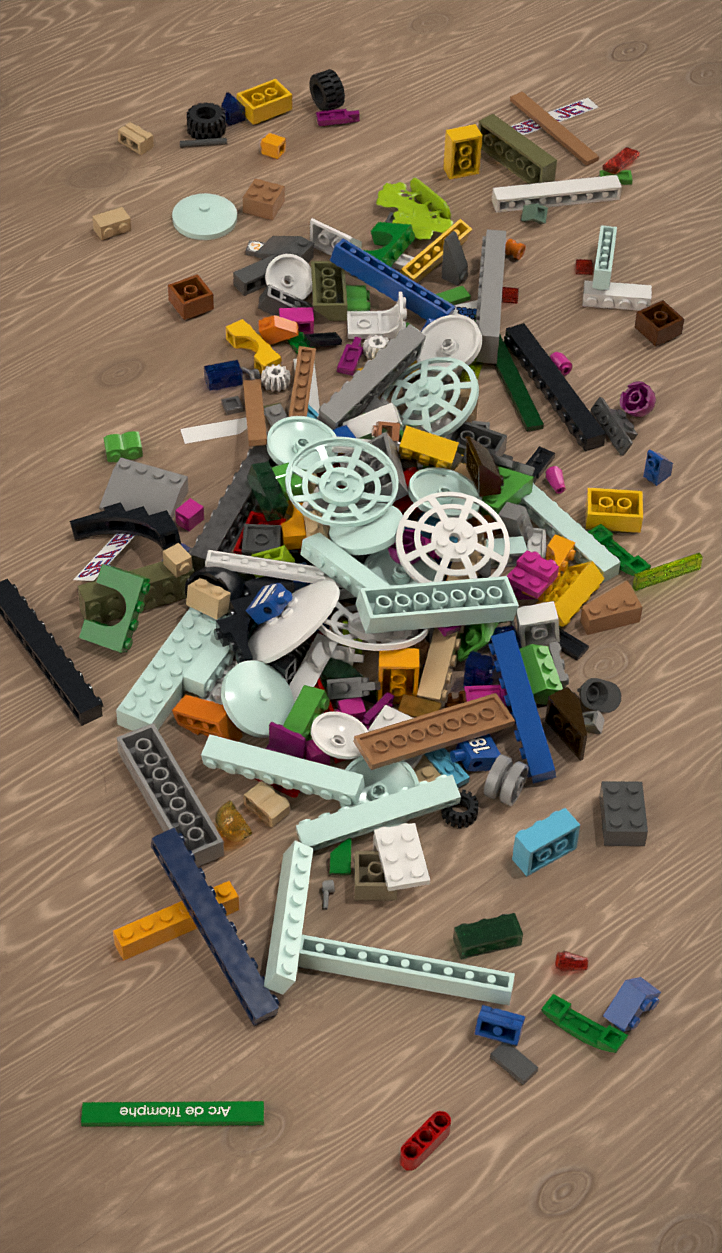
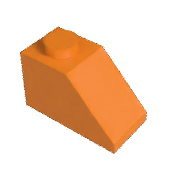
M273 315L259 320V333L266 343L272 345L298 336L297 322Z

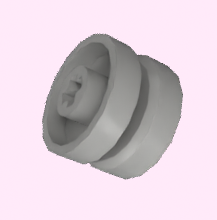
M503 754L499 755L486 779L484 795L492 799L500 796L501 803L513 806L525 784L529 769L528 765L520 761L513 764L510 757Z

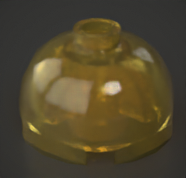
M231 800L224 803L215 814L217 827L215 828L221 838L225 836L231 842H240L253 834Z

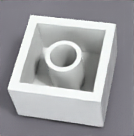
M554 601L523 606L517 609V632L520 637L521 648L530 644L546 646L551 641L560 642L559 618Z

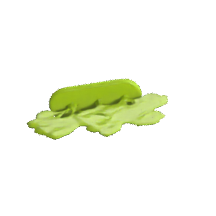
M412 178L410 181L411 192L406 190L407 186L403 182L395 184L386 183L383 185V189L378 191L376 204L388 208H398V211L394 212L393 217L395 219L392 223L411 224L417 239H430L433 231L444 233L453 225V221L450 220L451 212L447 203L417 178ZM408 193V195L411 194V196L403 197L401 196V194ZM414 197L422 204L416 203Z

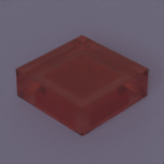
M576 259V274L592 275V260Z
M503 287L502 302L518 304L519 288Z

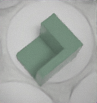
M538 203L524 205L521 221L532 220L545 224L548 208Z

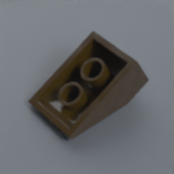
M567 686L548 696L545 722L581 761L584 758L587 731L579 697Z

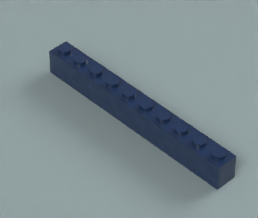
M175 827L153 837L151 839V848L255 1027L277 1015L278 1006H280L275 994L272 995L269 989L264 987L265 977L260 976L255 959L249 957L244 940L238 938L236 926L227 919L225 907L216 900L214 888L206 883L204 871L195 864L196 859L191 850L188 851L184 845L186 843L183 835L177 833Z

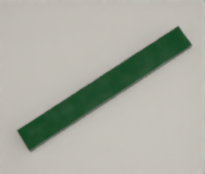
M499 333L497 364H495L497 371L526 431L543 429L544 423Z

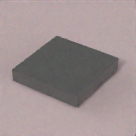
M244 524L242 555L251 556L252 554L280 547L281 525Z

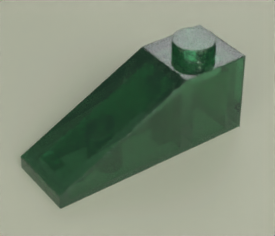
M330 657L321 674V683L323 687L327 688V680L364 676L349 663ZM370 690V695L361 697L362 700L376 704L378 690Z

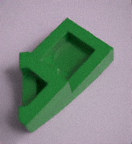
M299 332L298 336L287 339L297 354L299 346L309 347L304 341L303 332Z
M351 838L346 839L330 853V875H351Z

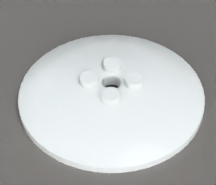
M323 580L292 593V600L288 602L279 616L258 624L248 640L253 660L265 664L270 663L291 652L308 639L324 623L336 606L340 595V589L336 583L331 580Z

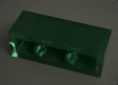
M269 461L251 464L247 480L266 521L284 519L289 505Z
M515 913L502 914L490 919L485 918L469 924L463 923L454 927L453 940L461 960L521 946L523 932Z

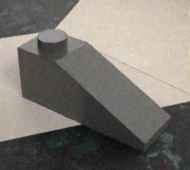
M453 231L444 239L441 278L458 286L468 277V263L457 233Z
M270 284L260 295L258 309L279 316V308L313 307L312 304Z

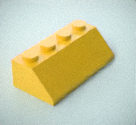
M593 561L567 567L566 571L561 574L558 583L553 584L550 595H546L543 601L538 600L535 605L554 601L559 618V626H566L570 623V618L580 611L582 604L590 599V595L600 588V584L605 578Z

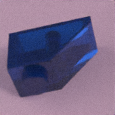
M227 92L221 107L225 111L226 123L229 126H233L245 121V107L230 92Z

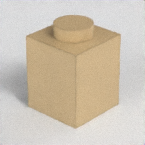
M177 543L163 551V564L177 578L192 570V556Z

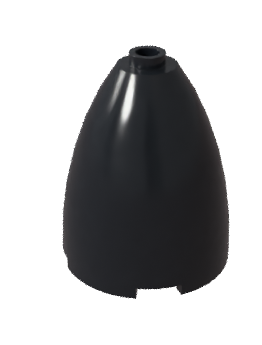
M203 567L187 579L185 595L187 598L188 585L201 578L230 592V601L242 598V591L245 590L244 582L256 579L253 574L231 571L221 567Z

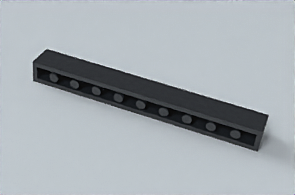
M525 323L506 328L505 344L512 350L513 355L520 361V365L528 372V376L536 383V387L544 394V398L552 405L553 410L560 416L561 421L566 424L570 434L574 435L578 445L582 446L585 452L604 446L605 431Z
M8 578L0 581V616L81 726L102 717V707L104 705L101 698L94 695L91 685L85 683L82 673L76 671L71 658L65 656L62 646L56 644L53 634L47 632L44 622L38 620L36 612L33 608H29L25 597L20 596L16 585L11 584Z

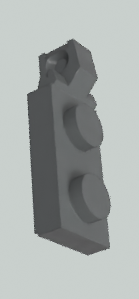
M369 677L327 680L329 699L366 697L370 695V690H381L380 682H369Z

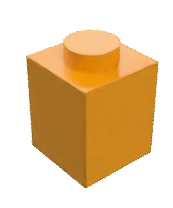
M268 133L265 138H262L260 143L262 154L279 159L286 151V138Z

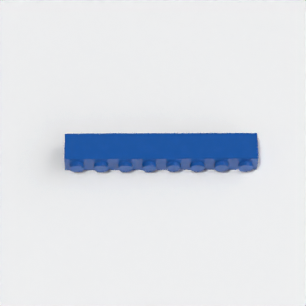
M344 238L335 245L330 258L332 263L398 302L399 292H402L403 297H406V308L421 318L428 320V318L438 319L447 315H453L454 305Z
M514 630L491 636L492 643L489 644L491 655H496L497 660L494 661L496 672H501L502 678H499L501 689H506L507 695H504L506 706L511 707L512 712L510 714L515 720L514 724L517 727V730H514L516 741H521L522 748H519L522 760L526 759L529 767L527 778L531 777L533 784L556 778L554 763Z

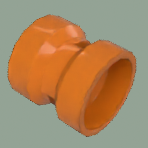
M510 238L505 245V254L513 255V258L519 260L524 255L526 246L522 243H516L515 240Z

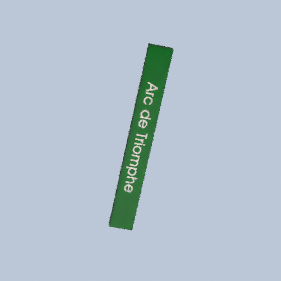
M264 1101L82 1102V1127L264 1125Z

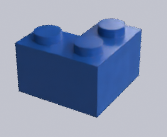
M642 977L625 980L603 1017L623 1032L631 1029L634 1030L641 1021L639 1017L642 1012L653 1010L660 1001L658 997L661 992Z

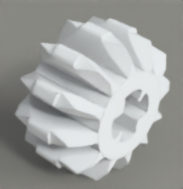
M376 334L374 337L368 336V339L363 343V353L367 359L373 360L376 353L386 347L389 341L388 337L383 338L382 335L377 336Z
M272 364L271 367L266 366L261 374L262 386H265L266 390L271 389L272 393L274 391L280 393L281 389L286 390V387L290 384L289 370L286 369V366L280 367V364L277 366Z

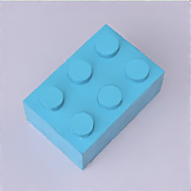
M566 808L553 812L546 819L535 822L533 826L526 830H520L515 835L512 860L526 876L533 874L577 848L580 824Z

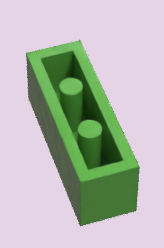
M304 685L283 726L286 729L301 734L305 737L306 741L312 740L311 726L313 721L329 707L330 700L325 690Z

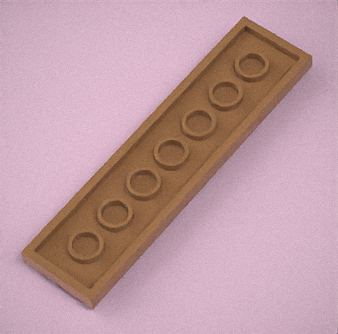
M494 693L356 735L353 742L370 769L374 770L512 727L515 720L498 695Z

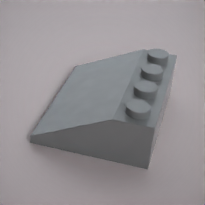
M387 432L368 441L367 443L374 445L384 452L396 468L399 481L395 501L408 495L397 445ZM354 449L342 456L352 457ZM365 451L361 452L359 460L368 464L375 472L385 467L376 457ZM340 462L341 467L347 468L349 463ZM355 467L354 471L362 478L369 475L362 468ZM387 473L379 478L381 484L380 495L391 496L392 481L390 474ZM373 481L364 485V492L375 493ZM360 499L355 505L358 506L370 503L371 501Z
M120 458L112 471L99 509L104 510L103 507L121 502L126 511L144 506L149 515L167 510L173 519L175 510L180 507L188 493V476Z

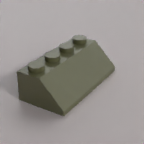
M311 261L313 308L330 321H347L345 270L331 261Z

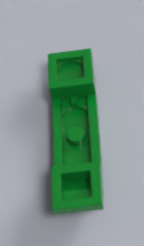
M602 524L587 531L601 545H604L611 554L619 559L621 571L632 576H639L651 568V565L639 555L633 557L613 540V533Z
M552 994L541 1008V1012L565 1032L600 1050L617 1053L628 1038L627 1034L613 1026L608 1025L605 1028L572 1009L571 1003L555 994Z

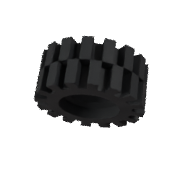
M462 789V792H459L461 796L460 803L456 804L466 807L467 811H454L452 807L456 805L441 809L442 819H445L446 824L451 822V827L458 825V828L461 829V825L467 828L468 823L472 825L477 820L479 802L478 800L476 801L477 797L475 795L472 796L470 791L466 794V790Z

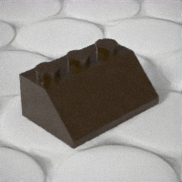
M466 436V468L479 497L501 494V486H504L503 476L499 475L498 465H495L494 457L490 455L487 448L472 437Z

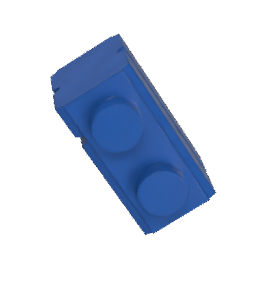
M482 1005L477 1019L475 1035L518 1046L525 1016Z

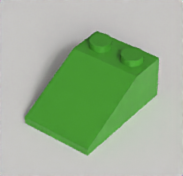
M499 622L465 625L464 633H460L459 637L461 645L460 649L457 650L458 661L462 662L485 646Z

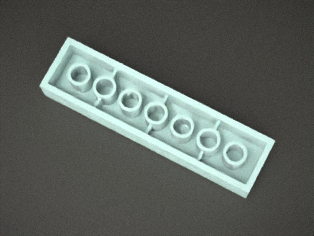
M507 576L360 588L356 600V606L366 634L513 621L519 607Z
M190 607L116 709L118 725L135 731L154 723L157 730L160 729L172 709L186 690L183 689V675L213 637L214 629H216V619ZM223 615L219 619L226 618L227 616Z

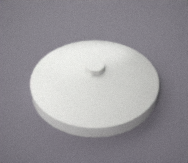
M447 315L436 319L421 332L426 338L421 355L417 358V361L421 362L435 357H449L470 365L479 354L482 346V334L478 325L471 318L464 315ZM447 362L434 363V364H429L428 367H430V366H442V367H446V368H447V367L450 366L452 363H447ZM459 366L456 369H454L453 372H459L464 368L462 366ZM437 370L428 371V373L438 375L442 372Z

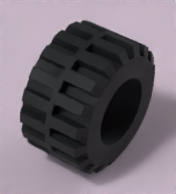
M328 69L313 74L310 77V93L320 111L333 110L343 106L345 102L344 87L334 70Z
M204 102L193 105L188 109L186 113L187 131L192 138H195V140L221 138L225 134L226 115L222 107L214 103Z

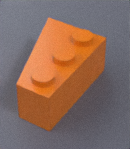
M185 695L172 709L177 724L196 735L202 733L209 737L210 734L237 742L243 737L241 730L230 720L222 704Z

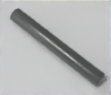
M227 138L180 141V147L227 144Z

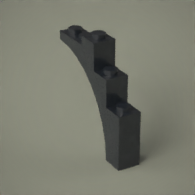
M119 502L103 507L104 511L69 521L75 540L102 534H131L154 541L163 551L177 543L182 545L178 528L167 510L149 515L144 506L126 511L122 503Z
M263 576L244 582L245 590L242 591L243 597L230 601L229 617L216 620L214 636L216 640H220L223 647L229 645L231 652L234 651L238 664L253 660L248 646V635L255 621L246 612L247 608L260 589L266 585L281 583L291 594L294 593L293 580Z

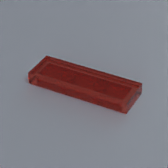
M626 147L606 162L602 170L616 175L637 159L640 152Z

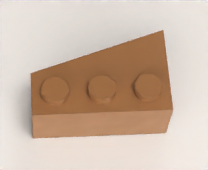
M627 580L582 606L580 622L586 634L590 635L640 622L643 607Z

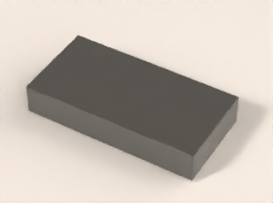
M502 1042L490 1054L492 1060L522 1085L538 1072L539 1067L511 1044Z

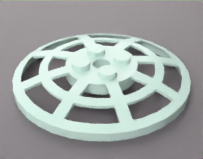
M435 357L408 367L386 388L381 399L384 398L386 400L392 389L397 386L391 402L396 407L404 403L408 407L403 416H401L404 418L402 421L403 427L404 425L423 426L429 433L444 438L458 429L471 415L478 400L479 385L473 370L464 362L449 357ZM443 362L452 363V364H451L450 366H448L447 368H446V367H442V366H430V367H428L429 364H434V363H443ZM462 366L468 372L471 382L460 383L458 376L453 370ZM428 371H442L436 377H428ZM420 374V379L415 381L413 384L407 382L414 376ZM446 375H450L454 383L444 385L441 380ZM400 389H407L405 397L396 400ZM471 389L469 400L464 409L460 411L454 407L459 398L460 390ZM454 390V394L448 403L445 401L447 391ZM440 406L444 408L436 415L429 416V413L435 411ZM448 412L456 416L448 425L432 432L430 423L441 419ZM414 413L422 415V420H410L409 417Z
M329 437L306 445L293 456L286 470L285 486L293 505L311 520L332 527H356L378 519L391 508L398 493L399 479L393 462L379 448L359 439ZM343 446L355 449L352 457H328L325 448ZM314 451H318L321 460L314 463L306 472L296 467L304 457ZM365 451L376 457L385 467L375 472L368 464L359 460L361 452ZM342 462L349 464L347 468H333L331 463ZM320 467H325L326 472L321 478L312 475ZM355 467L362 468L369 475L362 478L354 471ZM293 473L303 478V495L293 496L291 477ZM387 473L390 474L392 481L391 496L380 495L381 484L379 478ZM308 481L319 485V492L309 494ZM373 481L375 493L364 492V485ZM343 485L346 488L340 489L337 486ZM323 499L329 503L327 510L318 506L314 500ZM360 499L371 501L360 510L355 505ZM298 502H308L315 510L323 514L322 518L307 511ZM376 502H388L387 505L376 514L369 516L367 518L363 515V513L370 510L376 504ZM337 506L348 507L351 513H335L334 511ZM356 517L357 520L343 522L330 520V518Z

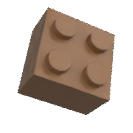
M254 179L243 196V213L274 220L285 202V186Z

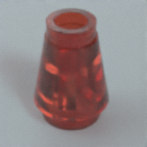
M563 950L556 954L555 968L560 969L561 972L587 970L588 958Z

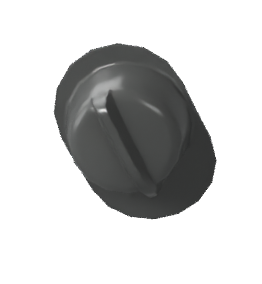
M590 678L577 689L580 700L589 709L609 713L616 710L620 705L621 691L616 684L610 681Z

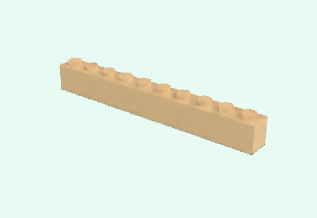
M484 533L477 534V543L486 547L487 540H484ZM474 551L469 557L472 566L482 560L480 552ZM462 561L452 562L450 569L460 570L465 569ZM468 575L448 576L447 581L469 579ZM461 625L460 631L446 637L443 636L437 627L434 629L417 693L418 698L433 700L439 703L446 702L448 695L446 687L447 684H451L452 673L450 671L456 665L457 656H455V652L460 649L461 639L459 637L460 633H464L465 625Z

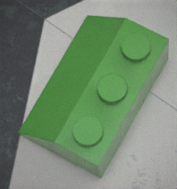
M530 644L519 650L535 703L547 705L548 696L562 690L563 687L548 646Z

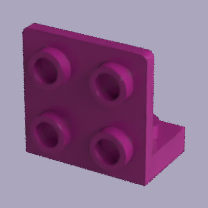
M271 722L269 724V744L265 749L305 759V737L297 732L286 729L281 724Z

